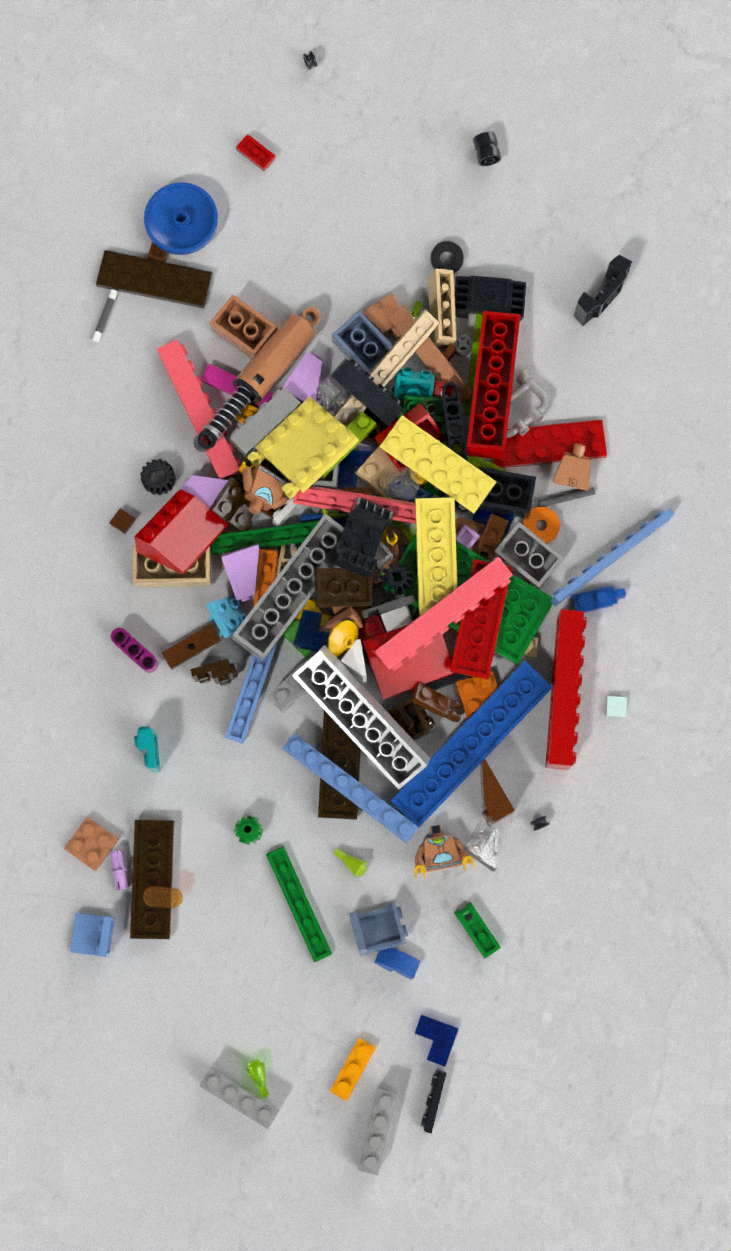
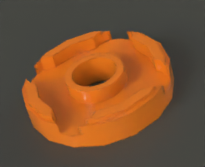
M547 507L533 508L530 511L529 518L523 519L522 524L546 544L552 542L560 531L558 516ZM543 521L546 524V529L543 531L538 530L536 523Z

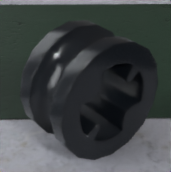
M312 51L308 55L303 54L308 70L312 66L317 67V61Z
M546 816L530 822L534 826L533 831L550 825L549 822H546Z

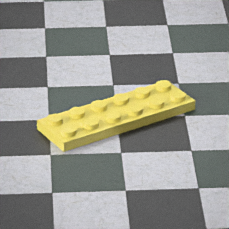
M404 416L400 417L380 445V448L446 495L454 498L456 502L473 514L496 484L495 480Z
M454 498L415 499L419 615L424 614L457 588Z

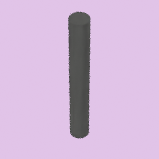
M592 487L588 491L580 490L538 501L539 506L546 507L595 495V489Z

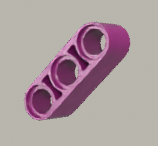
M116 628L112 631L110 637L116 647L147 673L156 671L158 661L152 653L123 628ZM124 634L125 639L122 642H117V635ZM134 646H138L139 652L135 655H131L130 649ZM153 659L152 666L145 667V660Z

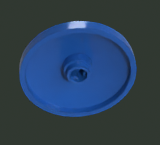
M173 183L162 187L149 199L144 212V224L149 238L158 248L170 254L187 255L201 250L212 240L218 227V212L212 197L201 187L191 183Z

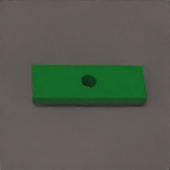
M404 394V410L402 413H407L418 404H421L430 416L443 417L441 398ZM430 405L435 406V409L430 410L428 409V407ZM450 406L447 408V412L450 415L457 414V409Z

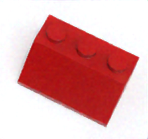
M418 404L403 415L439 442H443L446 439L430 414L421 404ZM397 421L374 437L379 445L383 443ZM385 452L400 473L408 468Z

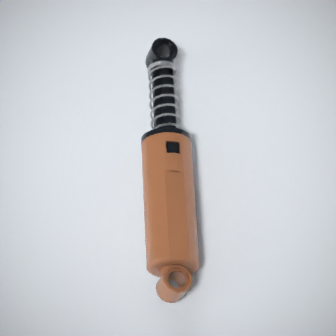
M307 307L299 315H289L232 383L237 390L232 393L233 397H228V403H223V408H219L218 414L213 415L214 419L209 420V425H204L203 431L195 436L193 444L196 450L200 452L210 450L214 447L216 441H219L220 436H223L222 432L224 430L227 431L226 427L232 425L231 421L233 419L237 420L236 415L241 414L242 408L246 409L245 405L247 403L259 404L314 339L315 331L313 326L320 320V312L316 308ZM306 314L312 317V322L306 319ZM201 437L207 438L208 446L202 444Z

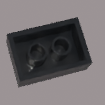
M479 467V470L495 480L496 484L477 510L528 519L536 477Z

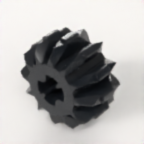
M397 562L394 568L393 564L390 563L389 569H383L385 575H381L380 579L384 581L382 587L389 586L386 591L387 593H390L393 589L394 595H397L398 590L405 594L404 588H411L409 583L413 582V578L409 576L412 574V571H405L407 569L406 564L400 568V562ZM397 575L400 576V582L399 580H397V582L393 581V576H395V578Z

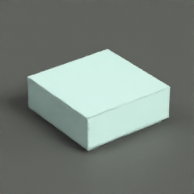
M607 696L606 716L626 717L627 697Z

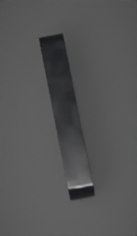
M447 382L441 390L447 447L452 450L453 444H459L462 451L456 454L468 461L459 388L456 383ZM452 388L455 394L448 396L445 393V389ZM450 406L455 407L457 414L450 415L447 412V408ZM456 425L460 431L457 434H453L450 432L449 427ZM454 500L457 513L467 514L469 512L468 509L462 510L458 505L459 503Z

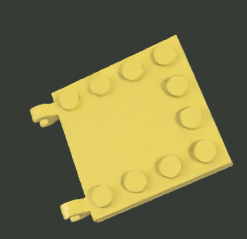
M309 397L255 447L257 451L250 453L247 458L255 468L266 459L292 483L285 484L282 490L291 499L299 490L304 493L359 440L343 424Z

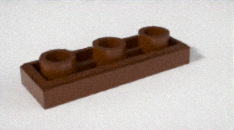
M209 624L163 651L162 655L171 670L219 643L221 639L212 624ZM191 644L195 645L193 650L188 649Z

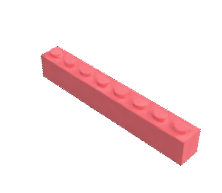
M174 340L157 348V351L198 435L203 431L204 425H209V420L214 419L213 415L217 412L215 409L211 410L209 406L211 400L207 392L203 393L200 388L203 387L202 381L199 376L195 377L193 373L195 367L192 361H187L185 355L188 353L184 344L180 345L178 340ZM224 430L222 432L223 436H220L219 441H216L214 447L206 451V454L218 479L229 480L230 477L235 478L238 474L241 462L239 458H234L232 452L235 450L232 443L226 441L224 436L227 433ZM201 437L202 444L208 446L207 438Z
M497 557L375 650L374 654L387 671L391 668L395 671L403 665L401 661L404 658L408 657L410 659L418 653L417 648L421 645L424 647L428 646L434 641L432 638L437 633L442 635L449 629L447 625L453 621L456 624L465 617L463 615L464 612L468 609L472 612L480 606L478 602L481 599L485 598L487 600L495 594L494 589L498 586L502 589L510 583L509 578L513 576L502 560Z

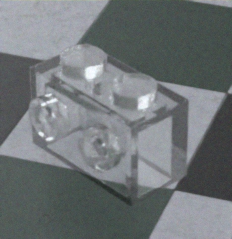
M330 375L316 388L318 401L321 402L320 405L327 412L331 411L335 414L347 400L346 389Z

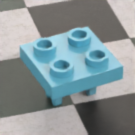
M234 595L212 601L206 605L211 614L208 618L209 621L214 620L221 631L218 634L220 638L222 636L225 638L231 637L247 617Z

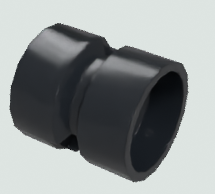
M484 132L473 138L480 166H491L501 160V153L497 147L498 141L494 132Z

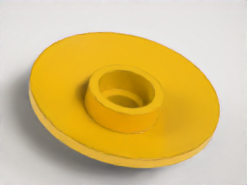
M345 620L338 623L331 631L328 638V649L336 657L344 656L358 639L357 625L350 620Z

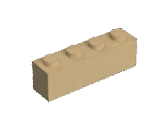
M435 269L428 276L429 313L439 324L431 332L430 337L437 348H447L450 343L453 345L456 342L453 270Z

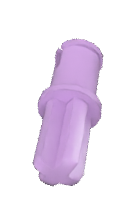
M113 851L110 853L113 867L111 873L114 874L116 891L128 889L125 874L127 869H124L122 852Z

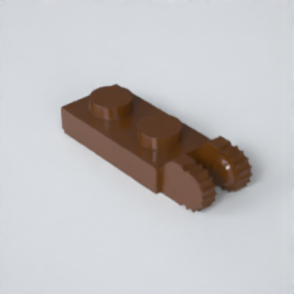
M491 513L477 546L476 554L481 555L482 551L488 553L487 560L491 562L509 520Z
M420 682L415 685L412 697L414 703L442 718L445 717L453 722L460 721L461 716L457 712L463 711L462 704L457 701H451L448 697Z

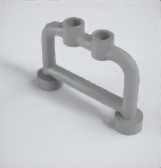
M527 370L520 373L516 381L521 386L512 392L511 402L530 389L541 400V405L532 409L523 420H518L513 428L507 431V438H511L517 433L521 436L526 434L529 430L527 425L532 421L535 424L541 422L544 417L542 413L549 404L547 396L532 381L533 376Z

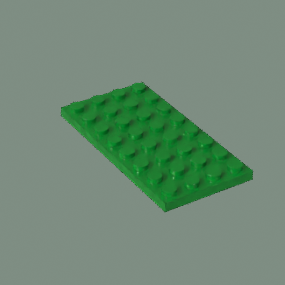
M415 534L399 562L400 568L406 564L407 569L405 571H412L409 577L413 578V582L409 583L411 585L410 589L404 588L405 597L413 595L415 603L411 605L419 609ZM456 542L458 588L470 578L474 559L490 561ZM397 575L396 578L393 576V581L397 582L399 580L400 582V576ZM513 575L509 578L511 582L508 583L494 653L518 665L551 608L553 597ZM398 590V593L395 596L402 594L400 590ZM453 621L448 626L459 631L460 621L456 624Z

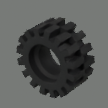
M153 459L151 463L148 461L146 463L147 466H143V471L140 473V479L144 488L153 495L155 493L158 496L161 493L167 494L168 490H172V485H175L176 480L172 466L164 460L163 462L161 459H158V461ZM155 471H162L165 474V480L160 484H155L151 481V475Z

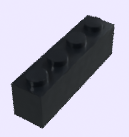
M345 358L330 376L383 423L390 426L404 410L401 407L402 402L395 396L389 397L386 394L388 390L381 384L377 386L372 381L374 378L367 371L362 373L358 369L360 365L352 358L350 360Z

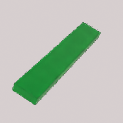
M319 521L221 534L211 544L212 555L227 554L259 543V549L303 543Z
M284 846L267 853L266 856L314 963L332 955Z

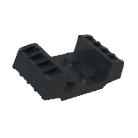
M618 255L609 263L605 275L610 280L607 284L608 287L605 291L601 290L597 294L596 300L586 292H583L580 296L574 317L582 326L586 325L591 319L598 318L622 291L632 264L631 260Z
M456 276L454 292L455 317L468 319V314L483 315V311L520 314L521 322L524 318L526 282L496 277Z
M360 497L354 498L336 548L333 565L368 579L375 570L378 561L375 559L384 529L391 522L393 511Z

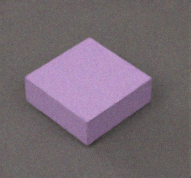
M464 525L456 535V542L470 550L480 535L467 525Z

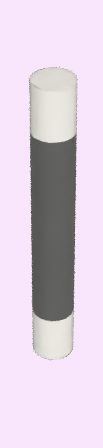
M110 290L92 337V341L99 343L118 293L116 290Z

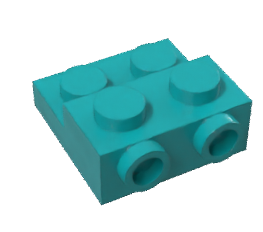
M403 367L402 370H399L395 381L394 396L402 402L401 407L403 408L404 394L432 397L435 375L428 370L413 372V369L409 367Z
M149 726L138 727L137 736H134L135 747L144 754V764L151 772H161L157 733L150 729Z

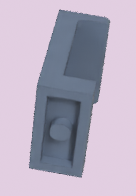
M395 901L391 902V906L357 915V912L349 913L360 956L406 944L407 929L405 925H401L400 918H403L400 906L396 907Z

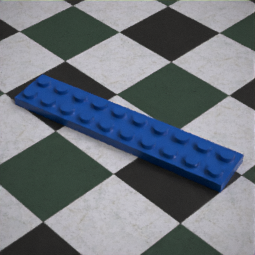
M524 661L434 754L428 765L413 777L390 801L413 824L420 827L553 687Z

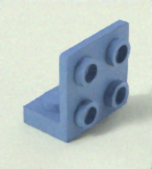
M76 913L70 952L109 957L115 918Z

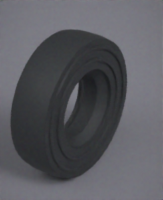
M443 241L433 248L430 260L434 269L453 270L454 274L462 267L464 255L459 245L451 241ZM444 252H450L454 256V261L451 264H444L440 260V255Z

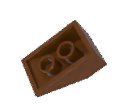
M484 759L480 764L482 809L484 810L482 816L487 823L490 822L494 825L513 814L515 810L486 759Z

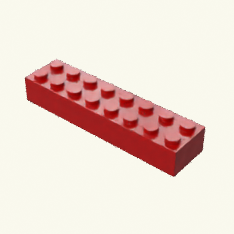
M483 311L467 440V456L504 460L520 314Z
M561 609L557 616L552 673L553 688L551 689L545 768L569 770L576 763L577 753L573 752V748L578 741V732H575V727L579 724L580 716L579 713H576V709L581 702V694H578V689L582 685V675L579 674V670H581L584 663V655H581V651L585 647V636H582V632L586 629L587 617H584V611Z

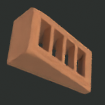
M350 607L321 625L319 629L328 639L330 635L328 629L331 628L333 630L342 621L351 620L357 625L358 629L363 627V623L357 613Z

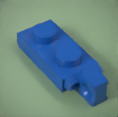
M605 587L575 594L571 598L575 611L587 613L618 604L617 599L625 598L626 592L625 588L614 590V587Z

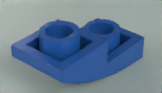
M394 948L379 951L374 961L375 964L389 972L395 971L410 980L415 977L421 962Z

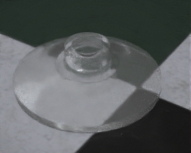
M396 468L390 471L384 478L382 484L383 493L386 498L409 501L416 495L419 489V478L409 468Z

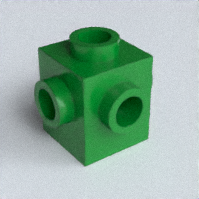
M248 815L247 819L242 817L241 821L237 820L234 832H236L235 836L239 838V842L250 845V842L255 844L256 840L261 839L263 829H261L262 825L258 823L259 819ZM246 826L251 827L250 833H245L244 828Z

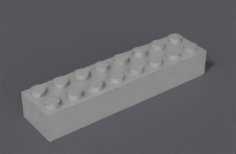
M324 514L232 635V640L262 662L315 593L314 568H334L333 560L343 530L340 524Z
M325 644L293 673L292 676L398 790L428 765L430 757Z

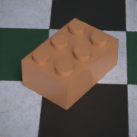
M233 294L210 322L213 332L251 359L277 330V326Z

